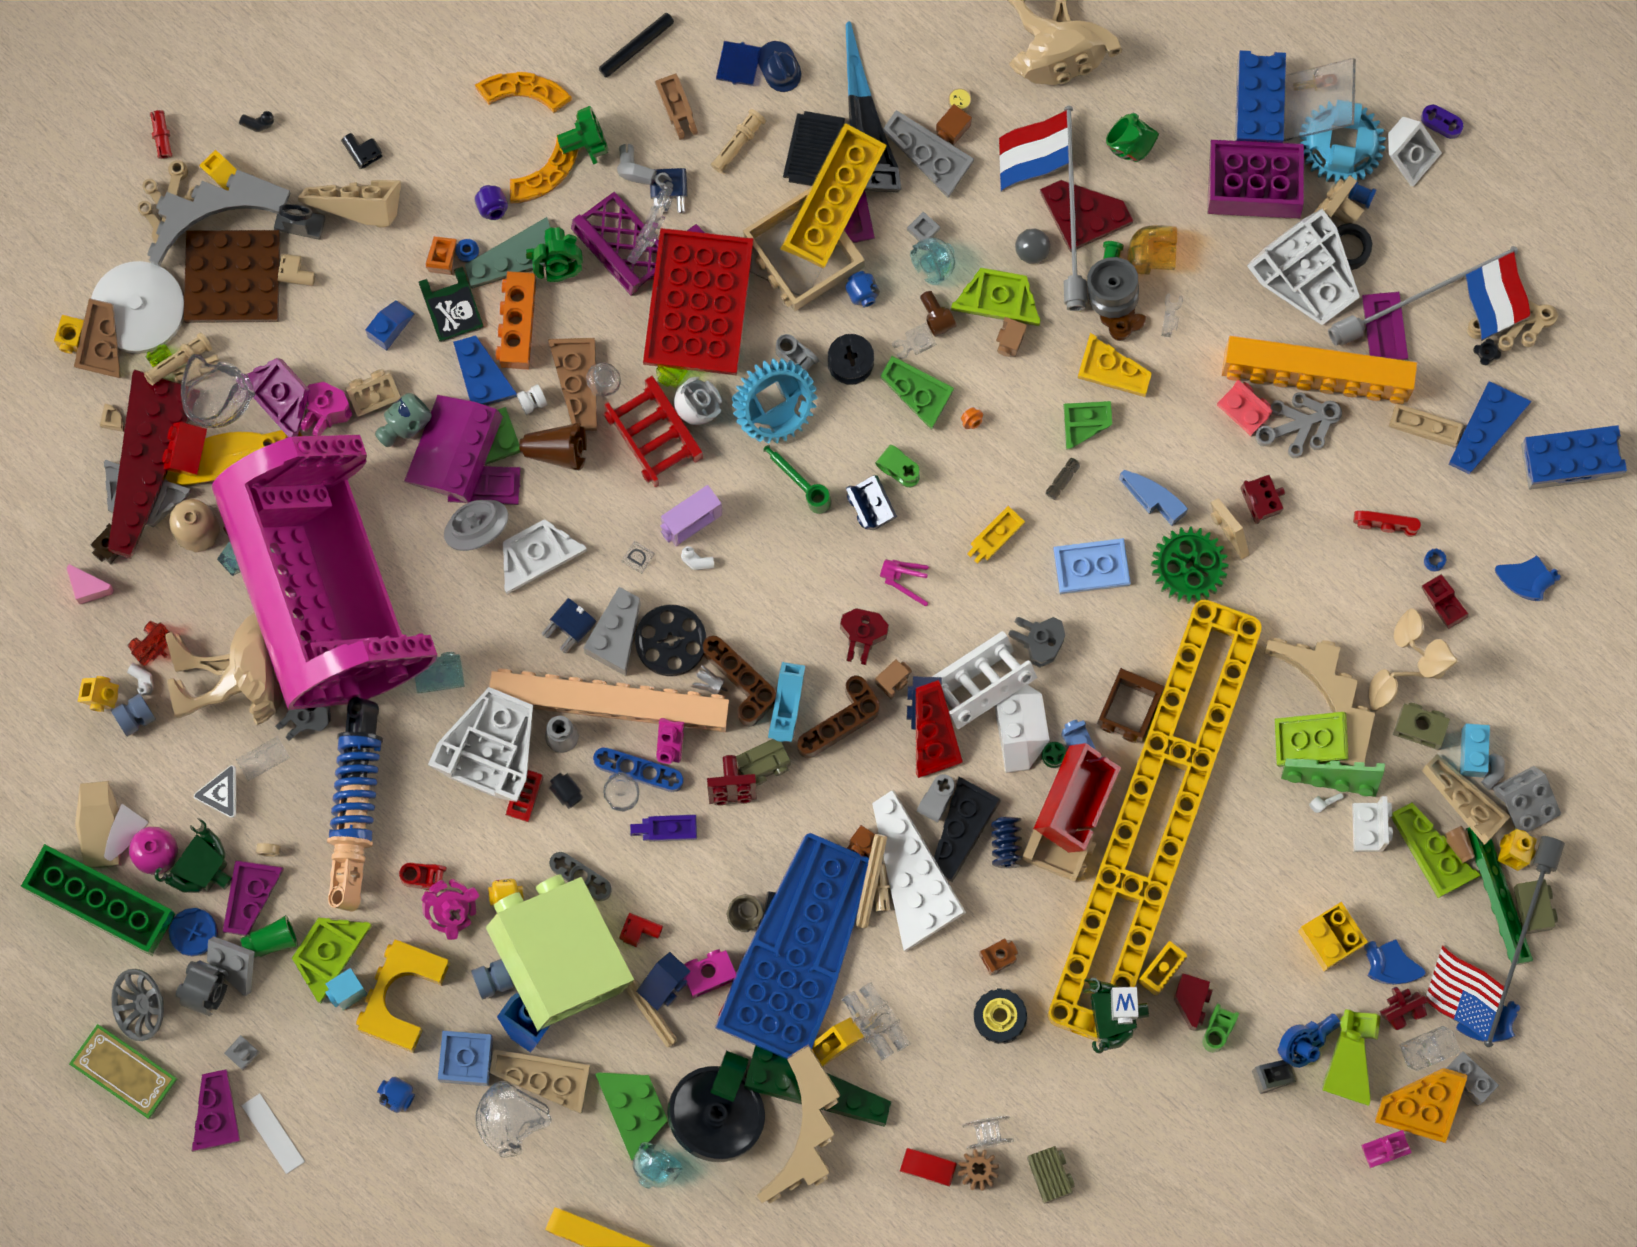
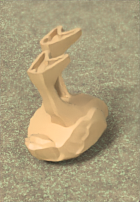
M1008 0L1019 14L1025 30L1034 36V40L1030 43L1027 51L1019 52L1009 65L1017 74L1035 84L1056 85L1067 83L1079 75L1091 73L1093 69L1099 66L1106 53L1110 57L1122 53L1119 39L1107 29L1092 22L1071 21L1067 9V0H1055L1056 9L1052 20L1034 14L1026 6V0Z
M255 612L247 617L237 629L230 646V654L216 657L194 656L188 650L180 634L166 633V641L175 672L201 668L218 676L222 675L220 681L211 691L196 698L190 696L181 679H168L172 706L177 718L190 715L198 709L209 705L226 702L230 697L241 692L251 701L250 713L253 715V721L256 725L268 721L281 706L283 694Z

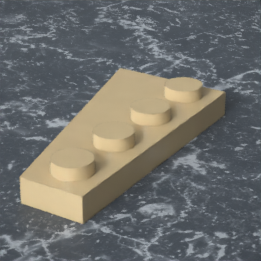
M1438 754L1423 768V773L1484 845L1511 817Z
M494 1049L489 1072L491 1075L582 1114L590 1065Z

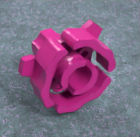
M451 879L449 885L453 888H459L463 893L446 890L439 896H436L440 890L448 887L445 881L439 880L429 888V892H424L421 901H423L422 913L429 920V924L433 929L445 933L448 940H454L458 938V931L471 924L468 913L470 916L476 914L475 900L480 895L474 887L467 889L463 883ZM431 906H433L434 917L439 923H436L431 918L429 912Z

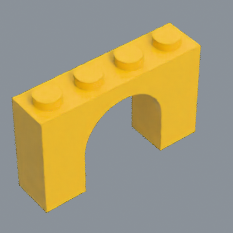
M394 939L393 944H388L385 950L384 957L387 959L384 966H379L376 972L375 980H377L374 989L369 990L365 1000L368 1005L365 1012H360L356 1025H358L360 1033L414 1053L423 1030L418 1026L392 1016L386 1007V993L395 980L404 976H417L442 986L451 963L445 958Z

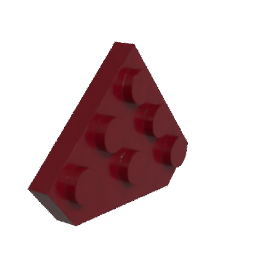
M1059 180L1040 189V194L1069 251L1072 252L1069 182ZM1074 184L1076 249L1133 224V219L1123 200Z

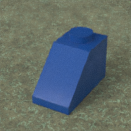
M395 300L379 311L365 329L367 337L387 351L415 314Z

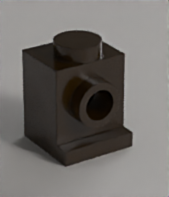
M109 523L106 526L107 528L90 545L93 548L92 554L100 562L106 560L111 564L119 555L109 552L108 547H103L110 538L111 524Z

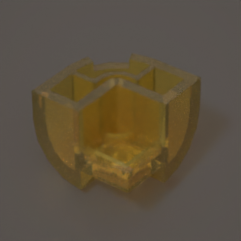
M1150 225L1142 227L1134 233L1130 239L1127 261L1135 267L1138 274L1150 275L1151 269L1175 270L1177 226Z

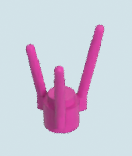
M885 559L880 573V577L886 579L885 584L895 587L915 601L927 606L928 602L895 582V579L900 580L902 573L927 578L928 575L906 568L927 570L929 567L927 565Z

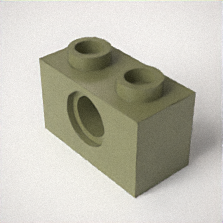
M1415 703L1404 704L1393 735L1439 750L1450 719L1446 718L1445 714L1439 711L1432 710L1428 712L1422 710L1423 707ZM1424 720L1428 724V729H1419L1416 721Z

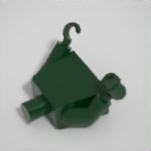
M197 818L201 822V827L195 829L190 825L191 830L196 835L170 871L171 873H165L162 878H159L158 874L162 870L159 867L156 869L154 877L157 881H165L166 884L183 893H199L202 890L209 891L214 883L225 890L232 881V877L223 872L227 866V862L224 860L226 852L221 840L207 828L206 823L202 819Z
M1096 978L1084 979V982L1090 984V989H1085L1084 993H1093L1090 999L1099 1043L1098 1049L1096 1041L1092 1042L1093 1050L1101 1054L1103 1051L1122 1047L1133 1037V1031L1137 1029L1136 1020H1133L1132 1024H1118V1020H1112L1111 990L1112 988L1120 987L1108 982L1098 981ZM1138 1004L1137 1019L1149 1017L1148 1004Z

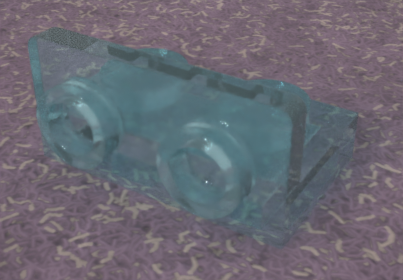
M445 652L441 654V657H437L436 661L429 668L415 677L417 693L465 687L460 655H455V652Z

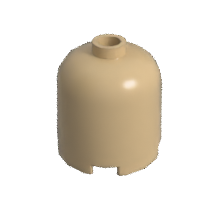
M184 500L177 504L171 512L169 520L170 529L180 547L193 552H201L214 545V541L220 532L219 520L207 504L200 500Z

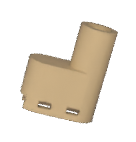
M282 254L278 281L314 286L315 272L300 270L301 256Z

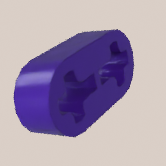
M1434 104L1428 105L1423 109L1421 121L1426 127L1449 139H1455L1461 134L1464 126L1463 121L1458 116ZM1434 112L1436 115L1431 121L1428 119V114ZM1455 123L1456 129L1449 131V125Z

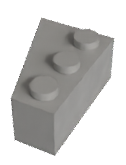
M619 587L583 647L586 655L624 676L627 674L641 606L640 598Z

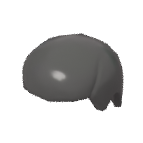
M1026 229L1016 239V253L1021 260L1028 264L1039 263L1049 254V238L1039 229Z

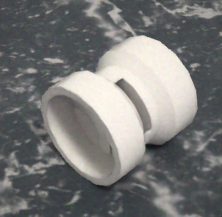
M538 384L532 386L527 392L521 391L517 393L518 400L526 415L532 413L537 407L543 408L548 405Z

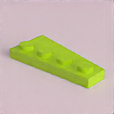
M1413 803L1392 812L1391 818L1437 898L1480 876L1466 862L1462 863L1461 859L1445 841L1447 839L1433 828V824Z

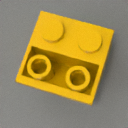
M1342 901L1304 924L1298 930L1324 972L1368 943Z

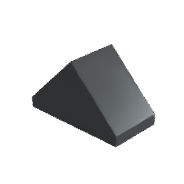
M1284 1060L1259 1065L1252 1070L1260 1094L1296 1082L1290 1064Z

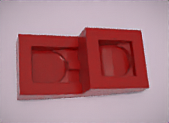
M907 1148L900 1172L950 1187L957 1163Z

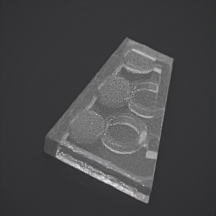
M664 185L657 195L645 220L646 223L635 241L637 244L629 253L627 261L635 264L648 246L652 247L658 236L655 234L656 228L660 229L665 220L662 214L664 211H668L673 201L670 198L673 191L672 188Z

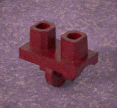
M1398 987L1392 988L1393 996L1387 999L1390 1006L1379 1011L1382 1018L1387 1020L1393 1029L1399 1030L1407 1025L1403 1014L1410 1011L1415 1020L1427 1016L1424 1005L1427 1003V1000L1419 992L1411 995L1408 988L1401 992Z

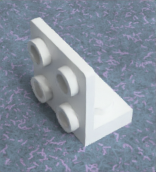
M1382 796L1378 803H1353L1354 852H1383L1387 845H1389V841H1392L1393 838L1392 827H1388V819L1392 816V804L1387 803V796Z

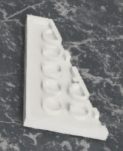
M890 791L873 802L872 805L878 833L887 837L883 856L903 950L907 952L966 912L895 791Z

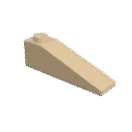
M371 180V185L357 186V182H353L342 188H337L335 185L307 187L299 195L298 202L365 225H376V227L384 228L390 226L397 216L401 180Z

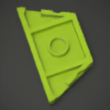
M980 268L972 281L967 284L961 295L951 306V311L1001 320L1007 317L1029 325L1040 326L1041 321L1035 307L1033 294L1030 291L1027 276Z
M318 917L293 955L292 960L318 1003H322L326 997L325 992L329 990L326 983L341 974L372 927L369 922L331 920L330 918Z

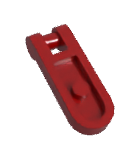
M1363 510L1354 512L1353 522L1358 524L1357 527L1360 529L1375 527L1381 528V531L1387 533H1394L1395 530L1403 531L1406 536L1413 537L1421 527L1420 520L1414 517Z

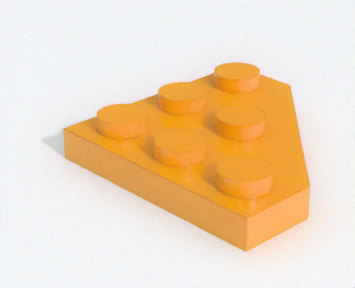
M1442 1068L1383 1096L1375 1117V1123L1446 1143L1467 1081V1075Z

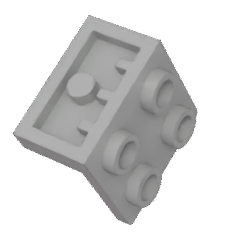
M1535 766L1492 787L1495 795L1505 802L1515 829L1524 830L1528 833L1561 815L1546 774Z

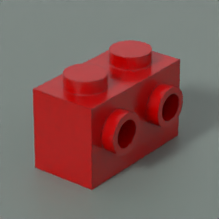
M184 422L174 423L168 431L167 438L170 442L168 449L164 451L162 462L165 463L163 469L187 476L197 475L207 429Z

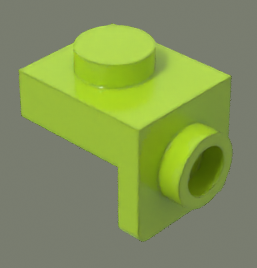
M1345 1009L1340 1026L1342 1031L1353 1030L1360 1033L1364 1039L1378 1040L1381 1016Z

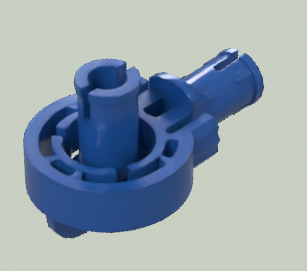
M1332 1013L1318 1024L1310 1021L1305 1026L1302 1024L1292 1026L1282 1036L1277 1049L1278 1054L1285 1062L1297 1068L1304 1067L1310 1062H1315L1320 1056L1319 1048L1325 1045L1326 1036L1341 1027L1339 1018Z

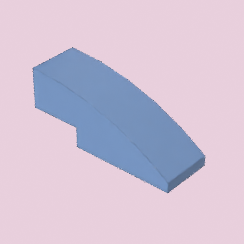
M1123 470L1120 473L1119 480L1149 514L1157 509L1171 526L1186 515L1188 508L1166 488L1133 472Z

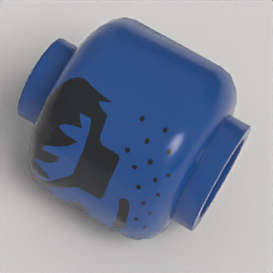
M864 271L851 275L845 286L851 302L854 305H862L863 308L873 305L876 302L875 298L880 293L874 277Z
M392 1077L389 1081L383 1080L377 1090V1093L380 1094L379 1103L395 1113H399L402 1110L406 1111L415 1097V1094L412 1093V1085L398 1077Z

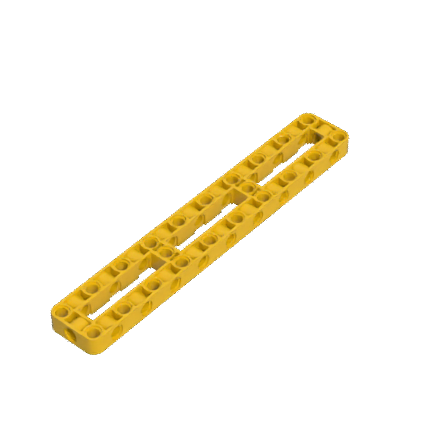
M1200 600L1193 607L1048 1010V1020L1058 1028L1098 1042L1093 1011L1077 1005L1115 896L1138 905L1110 983L1116 985L1117 980L1123 979L1127 981L1129 987H1135L1261 633V622L1254 616L1209 600ZM1205 609L1209 612L1210 617L1206 619L1201 618L1197 611ZM1243 626H1252L1255 633L1251 635L1244 633ZM1214 630L1231 636L1232 643L1197 741L1194 744L1174 737L1173 734L1209 633ZM1182 654H1192L1194 656V661H1184L1182 658ZM1227 670H1237L1239 677L1235 679L1229 677ZM1173 696L1177 698L1179 704L1170 706L1166 702V698ZM1220 713L1224 721L1219 723L1213 721L1211 714ZM1158 740L1162 743L1163 748L1161 750H1154L1150 742ZM1177 748L1182 749L1185 752V757L1181 759L1176 758L1173 755V750ZM1200 756L1206 758L1208 765L1204 767L1199 766L1196 763V758ZM1165 763L1185 770V775L1147 878L1125 870L1161 767ZM1138 784L1144 785L1147 793L1143 795L1136 793L1134 786ZM1189 801L1192 804V809L1190 811L1182 810L1180 802ZM1123 828L1128 829L1131 832V837L1123 839L1119 836L1118 831ZM1172 845L1176 848L1177 852L1173 856L1167 855L1164 852V847ZM1111 873L1115 877V882L1112 884L1105 883L1102 875ZM1129 881L1135 882L1138 890L1136 892H1129L1125 887V883ZM1157 890L1161 898L1156 901L1150 899L1148 891ZM1089 918L1097 919L1099 927L1095 929L1089 928L1086 920ZM1136 934L1143 936L1145 943L1140 946L1134 944L1132 936ZM1075 962L1081 964L1083 972L1074 974L1070 970V965ZM1056 1008L1065 1009L1067 1017L1064 1019L1056 1018L1054 1010Z

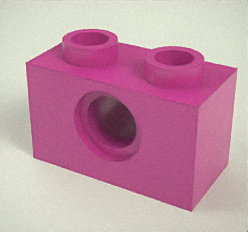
M720 949L708 953V958L701 961L693 959L684 964L691 971L685 980L688 981L687 986L693 999L734 981L736 972L726 950L721 952ZM705 967H713L716 971L715 975L711 978H705L702 975V970Z

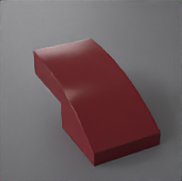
M1442 574L1422 585L1426 597L1448 629L1468 618V612L1456 598L1455 591Z

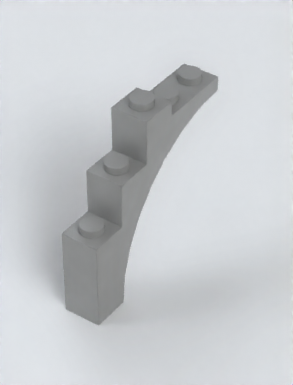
M237 170L235 175L231 174L226 185L229 188L228 191L201 181L200 186L196 185L191 196L194 199L193 202L166 192L165 197H160L156 207L159 210V216L166 220L165 222L161 221L156 234L159 237L156 244L152 242L147 254L150 256L149 261L160 266L168 250L179 236L197 222L211 215L227 210L245 208L266 210L279 214V207L287 204L291 194L290 190Z

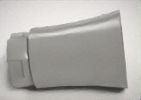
M561 715L551 718L545 733L547 745L553 751L559 753L568 752L576 746L579 735L575 725L567 717ZM559 729H564V730H565V732H563V733H562V732L559 733V734L556 733L557 730H559Z

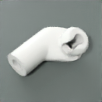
M690 546L682 549L681 558L692 570L714 568L713 557L700 558Z
M132 663L127 673L138 679V693L142 696L151 694L154 688L152 674L137 664Z

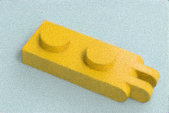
M1007 506L971 542L970 545L973 548L967 555L971 558L978 551L980 554L974 561L977 564L984 558L988 561L1025 524V521Z

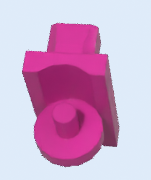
M660 718L656 753L658 762L671 764L672 762L679 763L681 761L684 722H673Z
M1403 1130L1361 1145L1369 1168L1412 1153Z

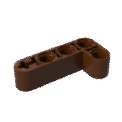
M714 635L707 637L703 642L704 656L747 696L738 708V717L744 726H754L775 705V689L720 637ZM710 645L713 647L718 645V652L722 655L721 659L716 651L710 652ZM728 660H734L738 665L730 670L724 664ZM745 676H751L755 679V682L749 686L744 685L741 681ZM762 692H768L772 695V698L767 702H763L759 699V695ZM746 709H752L756 714L753 718L747 719L743 717L742 713Z
M854 675L846 682L845 693L852 703L851 705L799 737L797 750L802 757L812 758L878 716L880 703L863 677ZM858 683L863 689L859 693H853L850 690V686ZM866 703H871L876 709L872 713H866L862 707ZM845 716H852L855 719V723L850 726L845 725L842 719ZM826 728H831L835 731V735L831 738H826L822 735V731ZM805 741L809 744L814 742L811 750L808 747L803 748Z

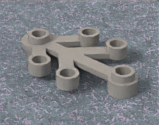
M1297 392L1292 398L1293 406L1296 408L1305 406L1316 412L1307 415L1284 405L1282 401L1276 400L1271 404L1272 414L1274 416L1284 415L1294 421L1273 429L1269 426L1260 427L1255 436L1256 441L1261 446H1269L1275 438L1299 430L1294 443L1288 449L1290 457L1299 458L1303 452L1302 446L1311 425L1321 421L1317 434L1310 440L1311 448L1320 450L1324 446V437L1330 424L1338 422L1342 416V409L1337 402L1326 401L1319 403L1306 397L1304 393ZM1301 397L1303 403H1297L1295 398ZM1279 405L1281 406L1282 410L1277 412L1274 410L1273 406ZM1332 410L1334 415L1328 416L1326 411ZM1266 434L1269 440L1263 441L1260 436ZM1319 439L1321 441V445H1314L1313 440ZM1297 447L1300 452L1294 454L1291 449Z

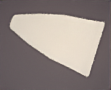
M121 804L108 836L104 857L112 861L130 845L133 836L148 824V821Z

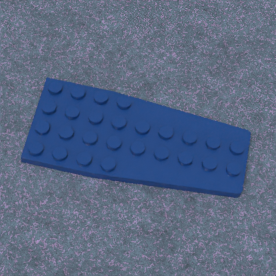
M808 833L803 837L740 963L715 1029L785 1059H788L789 1056L808 1044L812 1049L831 1001L858 913L869 858L861 857L860 854L812 833Z

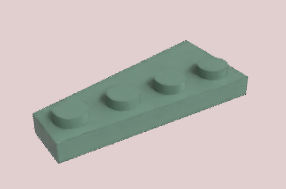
M548 218L540 220L466 263L464 266L471 288L506 279L507 271L525 273L533 271L532 260L526 259V249L536 248L541 243L545 244V230L550 228Z

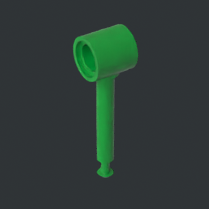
M766 445L763 448V452H767L770 455V459L806 493V500L812 512L822 514L830 509L831 497L824 485H810L779 453L773 452L770 449V445ZM822 495L825 497L820 503L813 502L815 496Z

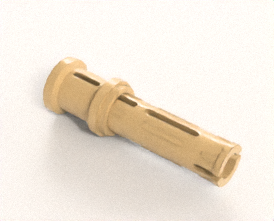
M750 108L748 111L749 115L742 124L736 126L734 136L710 164L717 172L722 174L743 145L755 137L754 133L760 125L766 123V119L756 110Z
M200 332L197 334V338L188 344L183 343L180 345L179 351L146 371L144 373L146 380L149 384L154 385L183 364L191 363V361L196 360V357L205 351H211V344L205 335Z

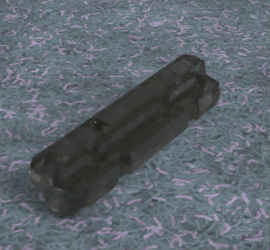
M1070 458L1067 461L1065 467L1062 468L1054 479L1053 485H1050L1046 490V495L1050 499L1056 500L1058 498L1060 490L1063 491L1073 477V472L1076 473L1079 469L1080 463L1076 459Z

